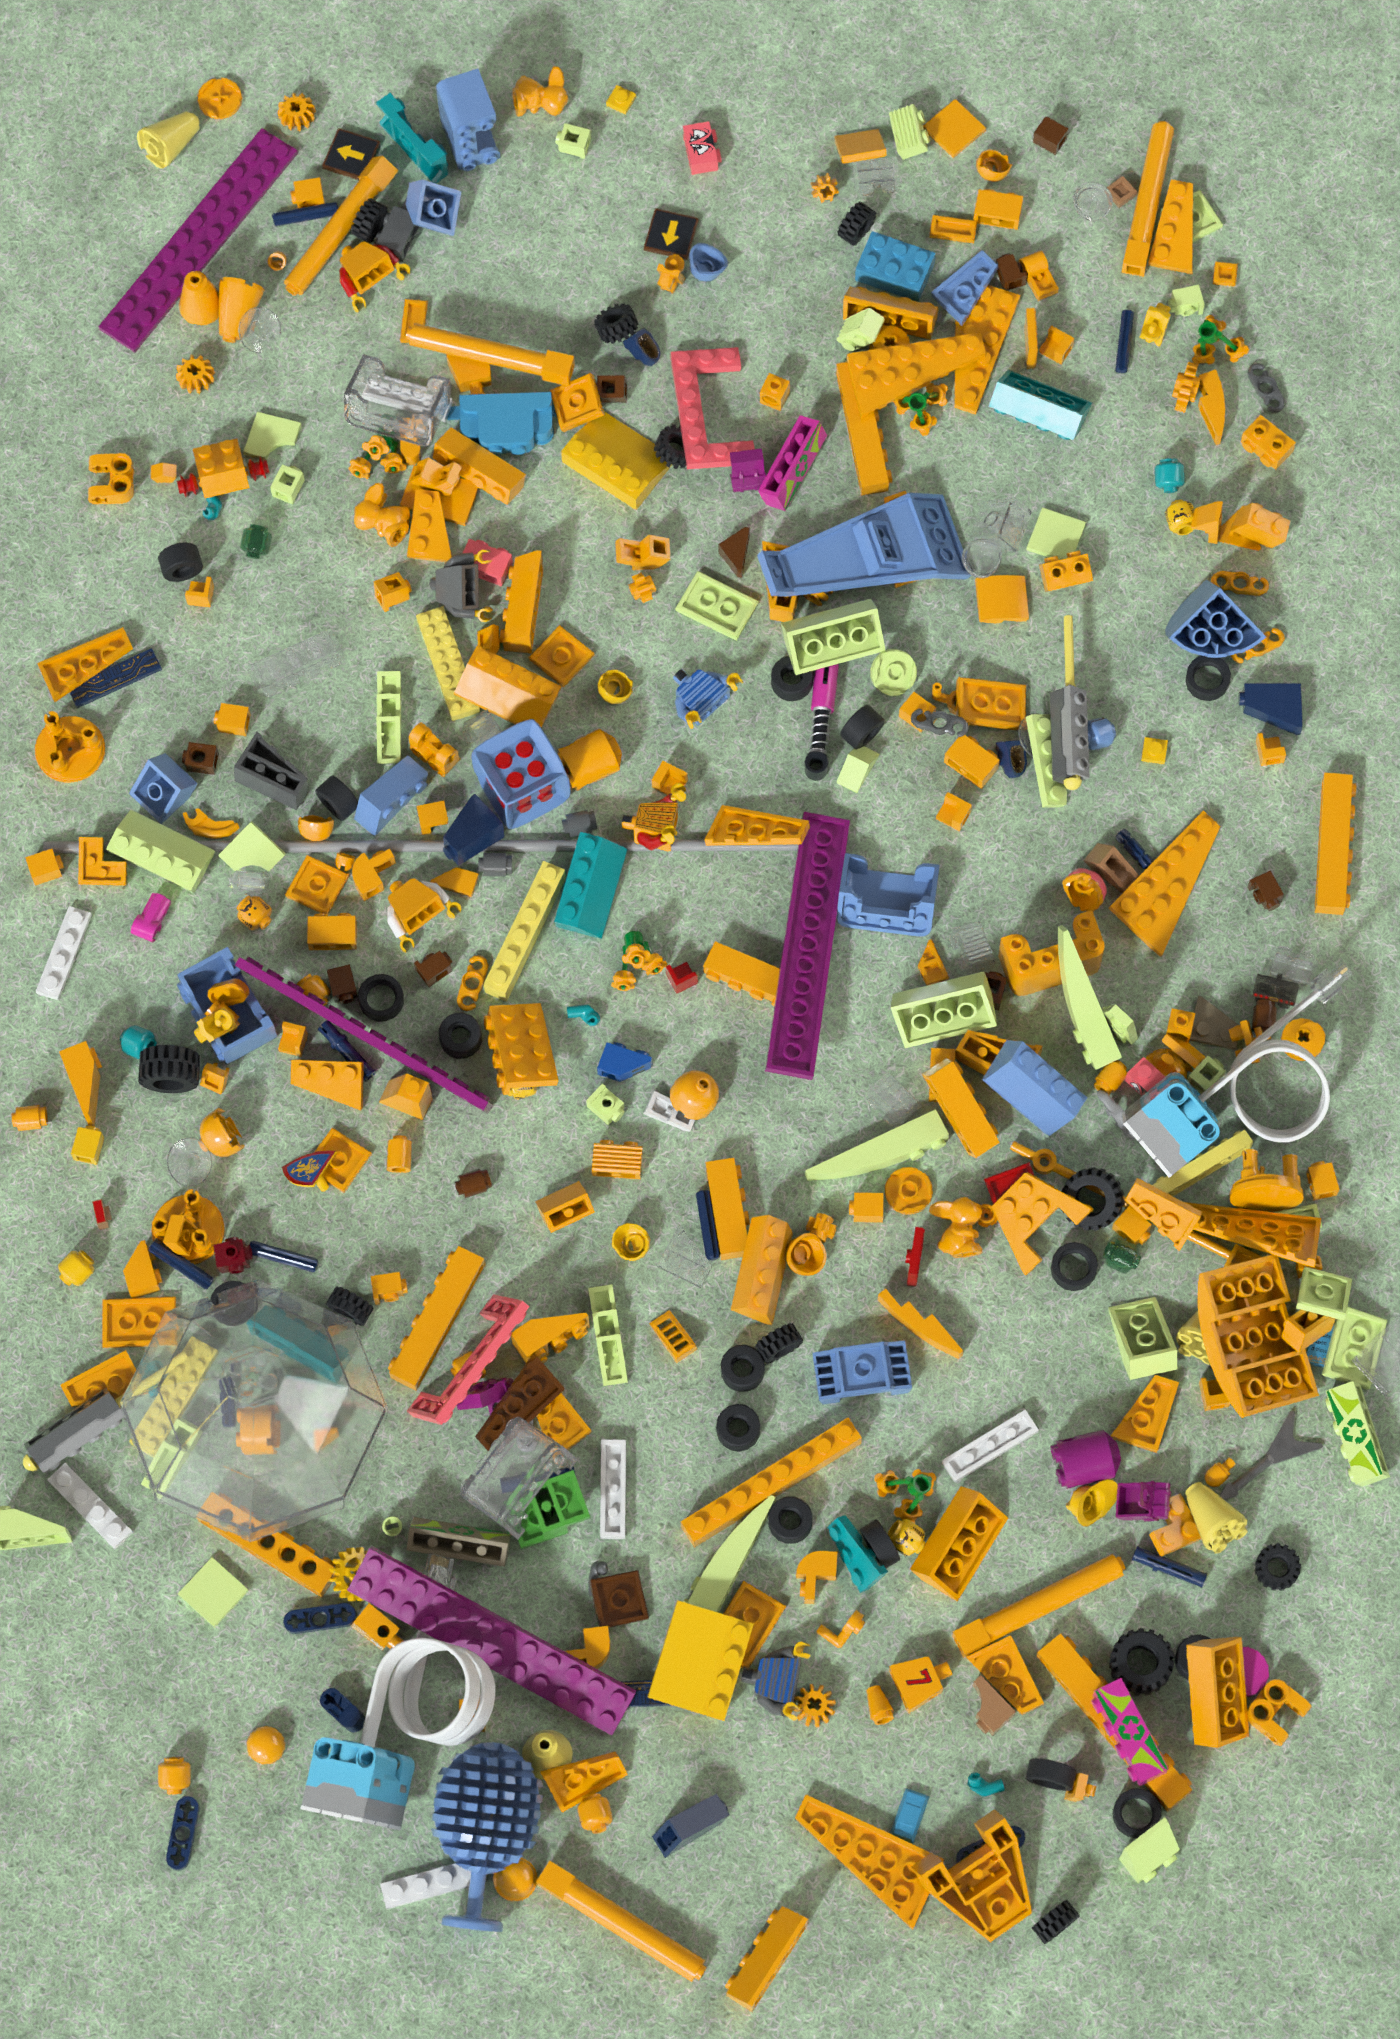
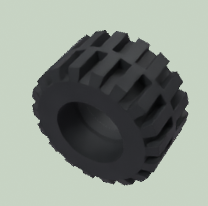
M156 1045L145 1048L140 1052L138 1082L144 1088L160 1093H183L196 1089L199 1085L200 1055L196 1051L178 1045Z
M1091 1167L1080 1170L1066 1181L1062 1192L1073 1196L1078 1201L1079 1192L1087 1185H1094L1100 1188L1106 1198L1105 1207L1100 1212L1090 1213L1080 1224L1076 1225L1074 1223L1075 1227H1082L1086 1231L1094 1229V1231L1100 1230L1103 1227H1107L1120 1215L1121 1208L1124 1205L1123 1189L1121 1190V1183L1113 1178L1114 1175L1112 1173L1108 1174L1105 1172V1169ZM1067 1216L1066 1219L1071 1222L1072 1220Z
M1138 1628V1631L1130 1630L1126 1635L1123 1634L1118 1642L1115 1643L1111 1652L1109 1668L1112 1670V1678L1116 1680L1122 1678L1128 1692H1134L1136 1696H1140V1693H1145V1696L1153 1691L1156 1693L1168 1682L1174 1667V1653L1170 1650V1643L1163 1640V1635H1156L1154 1630L1151 1629L1144 1631V1628ZM1135 1649L1148 1650L1156 1659V1669L1148 1675L1136 1674L1128 1666L1127 1657L1129 1653Z

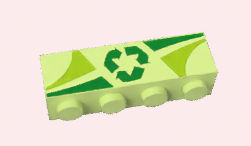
M1351 1381L1326 1390L1328 1396L1325 1399L1328 1410L1333 1412L1335 1418L1333 1427L1336 1434L1341 1437L1343 1444L1340 1445L1344 1458L1348 1459L1350 1465L1348 1474L1351 1481L1355 1482L1356 1485L1366 1486L1389 1478V1471L1360 1383Z

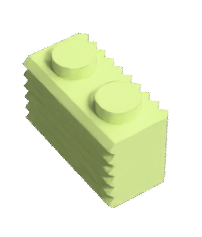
M911 104L910 106L902 107V109L889 112L897 152L904 160L927 152V143H930V138L926 129H923L922 124L926 121L922 110L918 111L916 106Z
M871 308L845 319L846 322H844V326L840 330L841 333L838 334L837 341L849 351H854L873 343L879 334L885 318Z

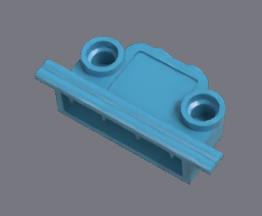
M551 392L459 395L460 406H451L447 420H460L461 434L497 456L502 453L522 455L532 451L535 444L545 445L549 443L554 437L553 416L557 415L552 403Z

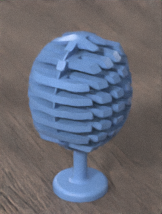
M483 1742L470 1746L472 1748L467 1749L462 1754L456 1753V1756L451 1760L453 1762L448 1768L442 1767L438 1774L443 1775L440 1782H436L435 1790L437 1792L434 1797V1813H432V1821H435L436 1828H431L433 1836L439 1838L443 1852L448 1854L456 1862V1865L471 1872L466 1914H446L442 1917L441 1924L472 1930L502 1932L503 1923L501 1921L483 1918L481 1915L486 1874L502 1871L511 1863H519V1859L523 1856L521 1854L525 1849H533L536 1841L531 1839L534 1834H538L539 1826H537V1823L541 1816L540 1803H542L543 1795L539 1794L538 1787H543L541 1779L535 1778L531 1762H526L518 1754V1751L502 1743Z

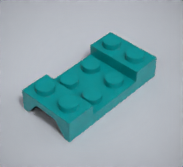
M390 92L378 100L376 105L385 114L379 124L432 183L437 184L448 176L447 167L449 165L446 160V150L441 144L437 145L432 138L425 142L419 133L416 134L412 130V126L405 115L404 109L406 107L399 97L395 98Z

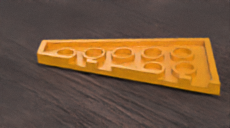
M987 285L963 326L955 320V336L981 332L986 353L985 357L963 368L955 369L954 408L973 414L977 413L1018 305L1019 294Z
M981 332L848 353L846 359L861 419L868 416L870 412L876 409L880 410L886 407L888 403L896 399L900 400L929 385L932 381L947 376L953 370L963 368L985 357L986 351Z
M1204 810L1108 908L1160 957L1164 953L1221 827Z
M1185 1202L1202 1211L1201 1217L1193 1230L1315 1268L1321 1218Z
M805 1795L795 1819L913 1930L929 1892L922 1886L911 1866L929 1855L930 1852ZM937 1856L942 1862H944L943 1858Z

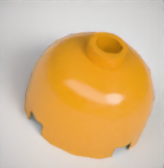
M691 1070L683 1073L674 1081L670 1089V1101L676 1111L680 1110L685 1114L684 1117L688 1119L699 1120L706 1118L715 1109L719 1100V1088L716 1081L704 1071Z
M221 1108L212 1111L201 1122L199 1130L201 1139H199V1143L205 1152L210 1151L213 1155L219 1157H229L242 1150L245 1145L239 1144L236 1135L241 1138L242 1136L231 1117L229 1116L225 1119L222 1115L225 1111Z

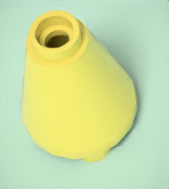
M1197 1310L1179 1329L1176 1335V1340L1179 1344L1178 1351L1187 1357L1193 1355L1210 1365L1202 1338Z
M1196 1482L1186 1490L1185 1494L1203 1545L1208 1550H1213L1215 1554H1218L1227 1547V1543L1234 1539L1239 1540L1247 1534L1248 1531L1245 1528L1247 1519L1208 1486L1203 1485L1202 1482Z

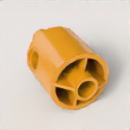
M601 729L594 730L576 739L568 746L557 748L558 756L569 777L571 789L575 788L576 791H579L587 784L598 782L620 771L621 749L616 739Z

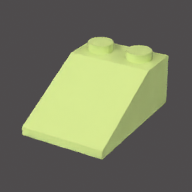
M1156 1297L1108 1307L1122 1361L1130 1380L1177 1370V1348Z
M0 1506V1550L73 1542L72 1536L66 1527L17 1509H11L10 1506Z
M1164 1817L1125 1847L1119 1858L1137 1883H1140L1142 1880L1148 1883L1158 1875L1155 1871L1162 1865L1167 1868L1178 1859L1176 1854L1180 1849L1167 1819Z

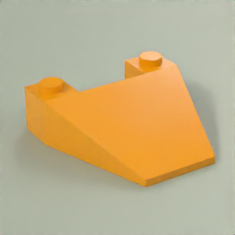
M995 1809L974 1823L986 1844L947 1870L943 1862L936 1855L930 1853L911 1866L922 1886L932 1896L990 1942L1032 1914L1017 1837L1005 1817Z

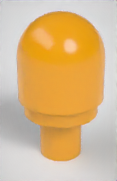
M1230 1457L1222 1464L1220 1462L1215 1463L1206 1471L1205 1482L1211 1487H1219L1228 1479L1230 1475L1229 1470L1236 1463Z

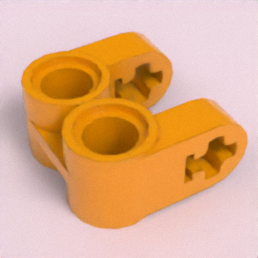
M125 453L94 454L89 457V470L94 473H110V480L108 485H97L88 488V501L92 504H123L129 502L134 496V467L131 458ZM121 466H126L124 470H117ZM120 487H126L124 491H117Z
M420 722L409 735L410 750L418 758L421 757L420 759L424 763H428L440 776L445 777L460 761L458 751L449 743L442 744L432 733V730L424 723Z
M1274 1679L1264 1686L1247 1709L1248 1722L1276 1745L1282 1746L1289 1735L1272 1720L1274 1715L1285 1704L1299 1716L1305 1717L1312 1706L1285 1682ZM1269 1689H1278L1281 1693V1698L1278 1700L1271 1698ZM1254 1708H1262L1266 1713V1718H1257L1254 1714Z

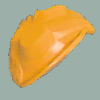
M1162 1048L1154 1050L1146 1057L1165 1077L1170 1073L1177 1072L1187 1080V1072H1193L1191 1066L1171 1049Z

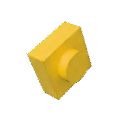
M616 85L606 101V106L627 114L636 99V93Z
M1145 737L1141 761L1165 764L1168 740Z

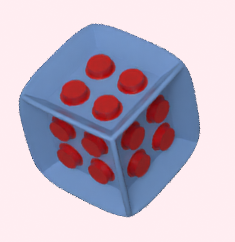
M534 719L525 720L487 739L472 751V765L479 783L496 813L508 829L518 828L563 804L570 797V781L564 766L548 737Z

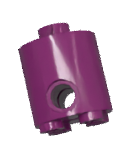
M1104 1430L1057 1440L1054 1445H1050L1053 1460L1056 1463L1058 1462L1060 1469H1056L1058 1483L1062 1487L1065 1486L1066 1489L1115 1478L1121 1463L1117 1442Z

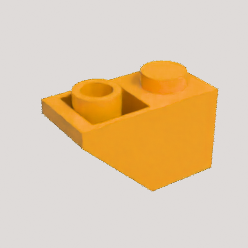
M145 1240L139 1242L123 1270L131 1298L160 1291L159 1283L163 1282L159 1268L154 1270L151 1261L156 1260V1256L148 1250L149 1247Z

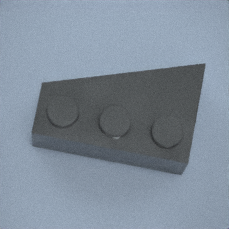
M256 732L234 766V781L297 810L308 793V778L291 762L278 754L277 749L270 746L262 739V735Z

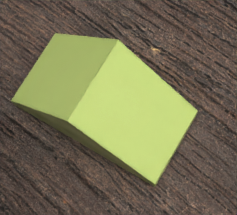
M865 746L857 750L853 749L846 758L837 783L858 793L880 754Z

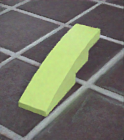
M377 671V764H397L401 761V671Z
M613 1285L590 1287L588 1291L603 1386L627 1383Z

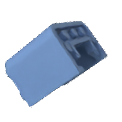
M479 69L440 81L436 85L440 122L458 169L471 171L477 165L483 163L487 165L493 164L497 159L501 158L499 149L490 131L496 122V113Z
M228 947L177 974L180 981L176 984L180 991L179 993L185 1004L191 1003L194 1010L191 1011V1014L196 1022L206 1017L204 1014L212 1005L208 998V990L214 984L230 979H240L248 986L241 970L235 966L234 957ZM249 986L250 994L244 1002L228 1006L240 1016L237 1021L241 1024L232 1034L228 1032L211 1043L220 1063L225 1061L228 1065L277 1038L271 1019L266 1015L264 1009L261 1008Z

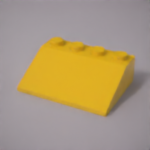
M605 411L604 416L588 422L576 432L561 451L564 464L636 511L670 469V467L666 466V461L661 463V457H656L657 451H654L655 444Z
M677 1600L647 1697L724 1721L754 1624Z

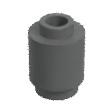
M588 810L565 814L566 819L562 820L564 834L569 833L570 838L579 836L580 832L589 834L592 833V830L597 829L594 811L588 812Z
M483 853V857H478V872H483V876L506 877V874H512V855H506V853Z

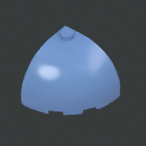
M1205 580L1179 606L1165 629L1166 636L1184 650L1212 658L1226 657L1239 652L1243 653L1266 638L1238 606L1218 586L1208 580Z

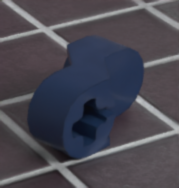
M329 1688L321 1694V1706L345 1729L352 1733L363 1729L365 1722L364 1714L335 1688Z

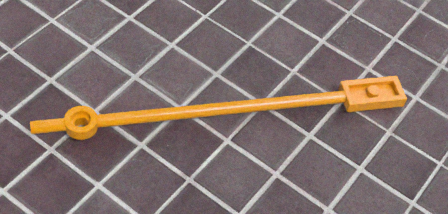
M1015 1141L1010 1147V1150L1032 1160V1166L1039 1174L1046 1175L1055 1172L1069 1179L1077 1173L1057 1163L1055 1153L1049 1149H1040L1035 1152ZM1046 1159L1049 1164L1042 1166L1040 1160ZM1085 1186V1188L1105 1197L1103 1191L1097 1186ZM1123 1196V1207L1128 1208L1130 1205L1125 1201L1126 1197ZM1194 1231L1187 1238L1227 1259L1224 1267L1261 1258V1256L1238 1244H1235L1231 1251Z

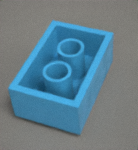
M871 231L855 269V281L919 302L934 268L936 253Z

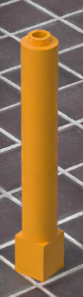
M1159 121L1152 125L1123 260L1122 273L1143 277L1145 274L1174 134V128L1166 121Z
M383 155L371 159L358 178L360 180L284 280L285 289L290 294L296 296L297 294L302 295L352 229L353 220L357 217L356 213L360 211L361 205L364 206L366 200L369 198L374 199L379 192L384 191L399 171Z
M417 323L409 327L406 334V340H409L410 346L542 376L544 381L569 386L575 368L574 356L550 350H547V353H542Z
M1110 1554L981 1620L979 1618L953 1631L952 1637L964 1658L990 1645L991 1642L1123 1577V1570L1126 1569L1120 1556L1115 1557L1113 1554Z
M549 1860L536 1881L537 1886L571 1905L689 1981L693 1982L695 1978L697 1980L701 1979L707 1969L704 1966L705 1959L579 1881L574 1875Z

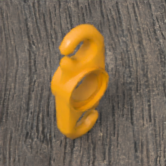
M1219 571L1211 577V583L1219 588L1217 579L1219 577L1224 578L1226 583L1221 587L1222 590H1230L1236 594L1261 596L1269 590V583L1264 577L1260 579L1263 583V588L1259 590L1254 587L1258 577H1250L1247 573L1241 571ZM1241 578L1245 580L1247 585L1244 588H1237L1233 583L1234 580Z
M1273 628L1271 632L1277 634L1279 639L1278 641H1272L1269 639L1270 632L1266 631L1264 633L1266 638L1261 641L1264 644V648L1260 651L1253 648L1245 651V659L1249 660L1254 656L1259 657L1279 648L1285 640L1283 632L1280 629ZM1236 654L1231 655L1232 659L1235 662H1244V659L1238 657Z
M480 955L471 957L469 962L480 961L483 965L482 968L475 970L470 964L467 966V973L462 977L457 1004L464 1011H471L476 1008L475 1003L465 1005L463 999L471 997L474 1002H477L478 994L485 982L489 965L487 959ZM469 978H477L480 983L478 987L470 989L466 986V981Z

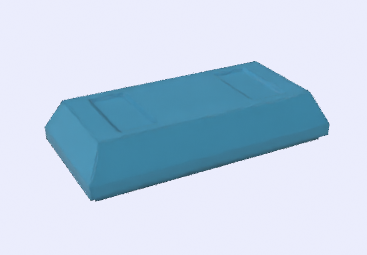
M906 1788L890 1834L913 1844L930 1796Z

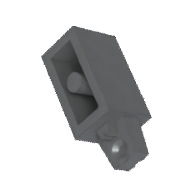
M407 197L402 207L394 206L391 213L386 214L384 228L382 232L379 231L375 238L376 245H385L402 262L419 226L412 223L406 207Z

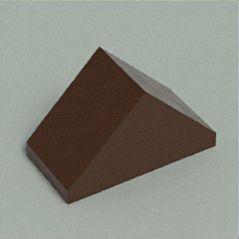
M744 527L718 544L719 554L739 578H742L750 538L749 527Z

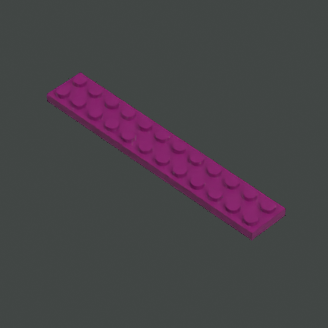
M261 128L98 326L99 330L136 353L180 299L186 275L192 271H203L297 156L298 150Z
M804 811L802 819L809 821L810 828L803 843L798 844L765 1072L813 1080L850 820Z
M239 957L235 966L487 1114L493 1107L488 1102L490 1098L476 1089L473 1093L468 1090L469 1085L456 1077L451 1081L447 1078L449 1074L433 1065L432 1069L427 1067L428 1062L415 1053L410 1057L406 1054L407 1049L394 1041L391 1044L386 1043L387 1038L373 1029L367 1032L364 1030L366 1025L353 1017H350L349 1020L345 1019L344 1016L346 1014L331 1004L326 1008L323 1006L325 1001L312 993H309L308 996L304 995L303 992L305 990L291 981L285 984L282 982L284 978L269 968L266 972L263 971L262 968L264 966L254 959L247 957L244 960Z
M373 1546L369 1548L347 1589L352 1594L436 1640L471 1650L480 1656L491 1670L610 1735H613L636 1693V1690Z

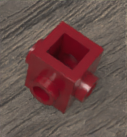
M230 1237L225 1239L223 1243L213 1244L216 1265L221 1273L239 1274L244 1272V1269L250 1268L249 1260L253 1259L252 1249L243 1239Z

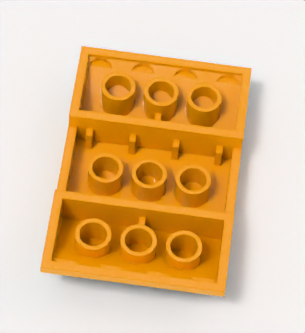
M1269 1255L1200 1273L1197 1297L1198 1314L1205 1350L1223 1393L1240 1417H1247L1319 1396L1306 1350L1304 1349L1298 1353L1281 1338L1284 1330L1283 1324L1289 1317L1285 1302L1291 1301L1278 1256Z

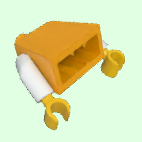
M413 878L405 884L399 880L395 881L390 886L392 893L387 898L390 903L387 908V922L395 937H399L401 950L407 953L403 947L405 942H410L413 948H415L413 940L406 937L405 933L411 935L445 909L444 905L447 907L446 913L450 918H455L450 908H457L461 912V905L457 902H451L449 900L450 897L436 883L419 882Z

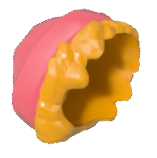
M1084 868L1075 869L1062 881L1064 891L1069 897L1070 902L1074 907H1080V911L1097 910L1102 905L1107 894L1103 878L1092 870Z

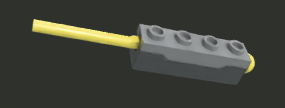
M1066 615L1064 616L1065 688L1050 693L1053 781L1064 784L1067 789L1076 790L1081 786L1083 780L1090 778L1087 691L1075 686L1073 616Z
M183 1353L117 1399L112 1397L107 1388L98 1392L24 1444L32 1456L29 1457L28 1454L24 1456V1468L28 1471H36L40 1468L43 1473L47 1470L50 1472L56 1469L61 1464L60 1461L65 1457L75 1456L81 1451V1446L87 1442L93 1443L102 1436V1432L107 1428L113 1429L123 1421L122 1418L125 1417L121 1410L125 1404L190 1361L188 1355Z

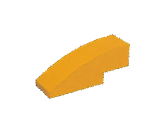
M1215 369L1199 375L1201 378L1199 389L1203 397L1199 398L1198 408L1215 445H1218L1221 442L1225 422V400L1222 384Z

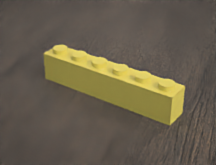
M546 861L542 862L484 982L485 993L507 1002L566 880L565 869Z

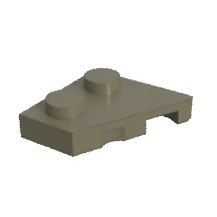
M1198 996L1190 1041L1236 1050L1238 1041L1232 1042L1229 1029L1238 1024L1202 996Z

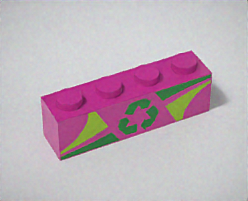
M801 415L797 419L758 490L766 505L783 511L787 510L827 437L820 421Z
M1122 1678L1095 1690L1092 1695L1094 1698L1091 1700L1097 1714L1102 1713L1105 1719L1103 1726L1107 1734L1114 1736L1117 1742L1115 1749L1121 1759L1125 1758L1129 1767L1126 1770L1133 1782L1137 1781L1138 1785L1141 1786L1167 1773L1168 1767Z

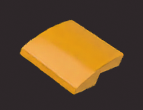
M996 575L977 577L975 579L979 622L1002 623L1004 620L1023 622L1029 619L1025 576Z

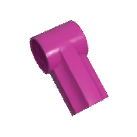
M152 893L142 914L136 916L131 927V934L154 943V937L157 931L160 932L161 922L171 905V900L159 893Z

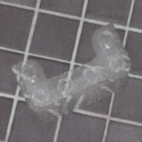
M363 354L344 392L345 420L350 425L419 446H428L431 444L450 404V379L441 375H433L429 377L427 387H424L420 384L385 376L383 362L377 357Z
M516 1417L507 1423L505 1430L492 1443L490 1450L477 1463L475 1470L469 1478L462 1483L460 1488L461 1497L478 1512L518 1540L525 1531L521 1526L522 1518L526 1520L528 1517L524 1510L553 1472L559 1475L561 1473L559 1469L564 1466L571 1470L578 1459L565 1447L525 1419Z

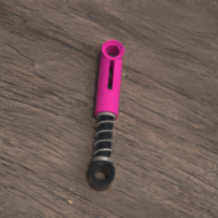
M839 664L829 666L828 678H824L825 667L815 670L811 711H813L815 717L812 718L814 723L811 727L813 734L810 736L812 743L809 745L810 750L804 764L806 776L814 781L823 779L828 772V756L825 746L828 744L826 737L829 735L827 733V728L830 727L828 719L831 718L829 714L834 712ZM817 763L820 764L822 767L820 769L815 770L812 769L810 766L812 764Z

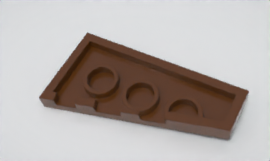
M534 1353L475 1436L492 1456L565 1390Z

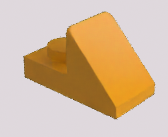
M1216 501L1197 507L1194 510L1191 528L1203 530L1209 534L1208 543H1218L1222 524L1223 502Z

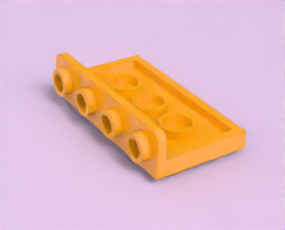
M541 1003L489 1006L488 1014L484 1016V1028L489 1031L488 1046L489 1049H493L492 1064L493 1068H497L496 1081L498 1088L502 1090V1094L508 1095L510 1088L557 1086L559 1079Z

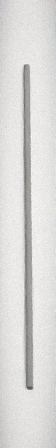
M675 839L671 851H797L798 844L706 846L704 839ZM444 840L273 841L285 853L378 852L381 850L386 851L389 848L391 852H443ZM499 840L482 852H574L577 840ZM609 840L627 848L628 851H650L644 846L636 844L634 840ZM79 841L44 842L43 851L52 848L54 853H79ZM104 841V853H111L106 849L110 841ZM231 841L196 842L215 850V853H220ZM655 849V850H652V851H664V850Z

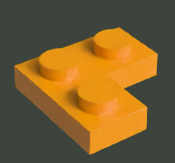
M79 837L78 884L127 885V862L104 861V838Z
M1181 1493L1170 1497V1512L1168 1519H1165L1167 1526L1149 1534L1161 1557L1201 1540L1192 1513Z

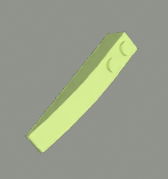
M1061 925L1058 927V955L1065 1000L1075 1027L1072 1033L1078 1044L1081 1043L1084 1048L1081 1054L1087 1065L1091 1064L1097 1070L1122 1058L1069 931Z
M935 1109L805 1170V1177L807 1181L836 1179L880 1170L910 1158L912 1161H915L924 1156V1152L931 1148L935 1151L944 1147L946 1141H948L949 1133Z
M770 1495L733 1530L717 1550L701 1578L696 1576L691 1586L693 1593L690 1599L685 1598L683 1602L719 1613L768 1518L771 1506L776 1502V1497Z

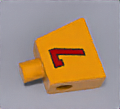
M929 1656L889 1666V1672L908 1714L942 1693L943 1687L940 1681L952 1676L947 1662L933 1667Z

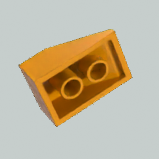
M84 1041L61 1050L59 1053L88 1125L95 1127L101 1077L98 1069L102 1068L95 1048H89L87 1042Z

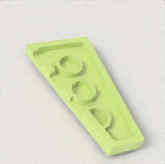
M1031 714L1026 717L1042 808L1063 807L1067 805V788L1064 784L1053 781L1051 716L1050 714Z
M1116 1004L1102 1008L1107 1023L1115 1032V1037L1123 1044L1128 1042L1132 1045L1138 1039L1134 1021Z

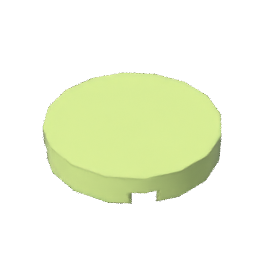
M887 649L879 653L873 660L870 668V678L873 685L880 692L889 696L903 694L914 685L917 677L915 662L908 653L899 649Z

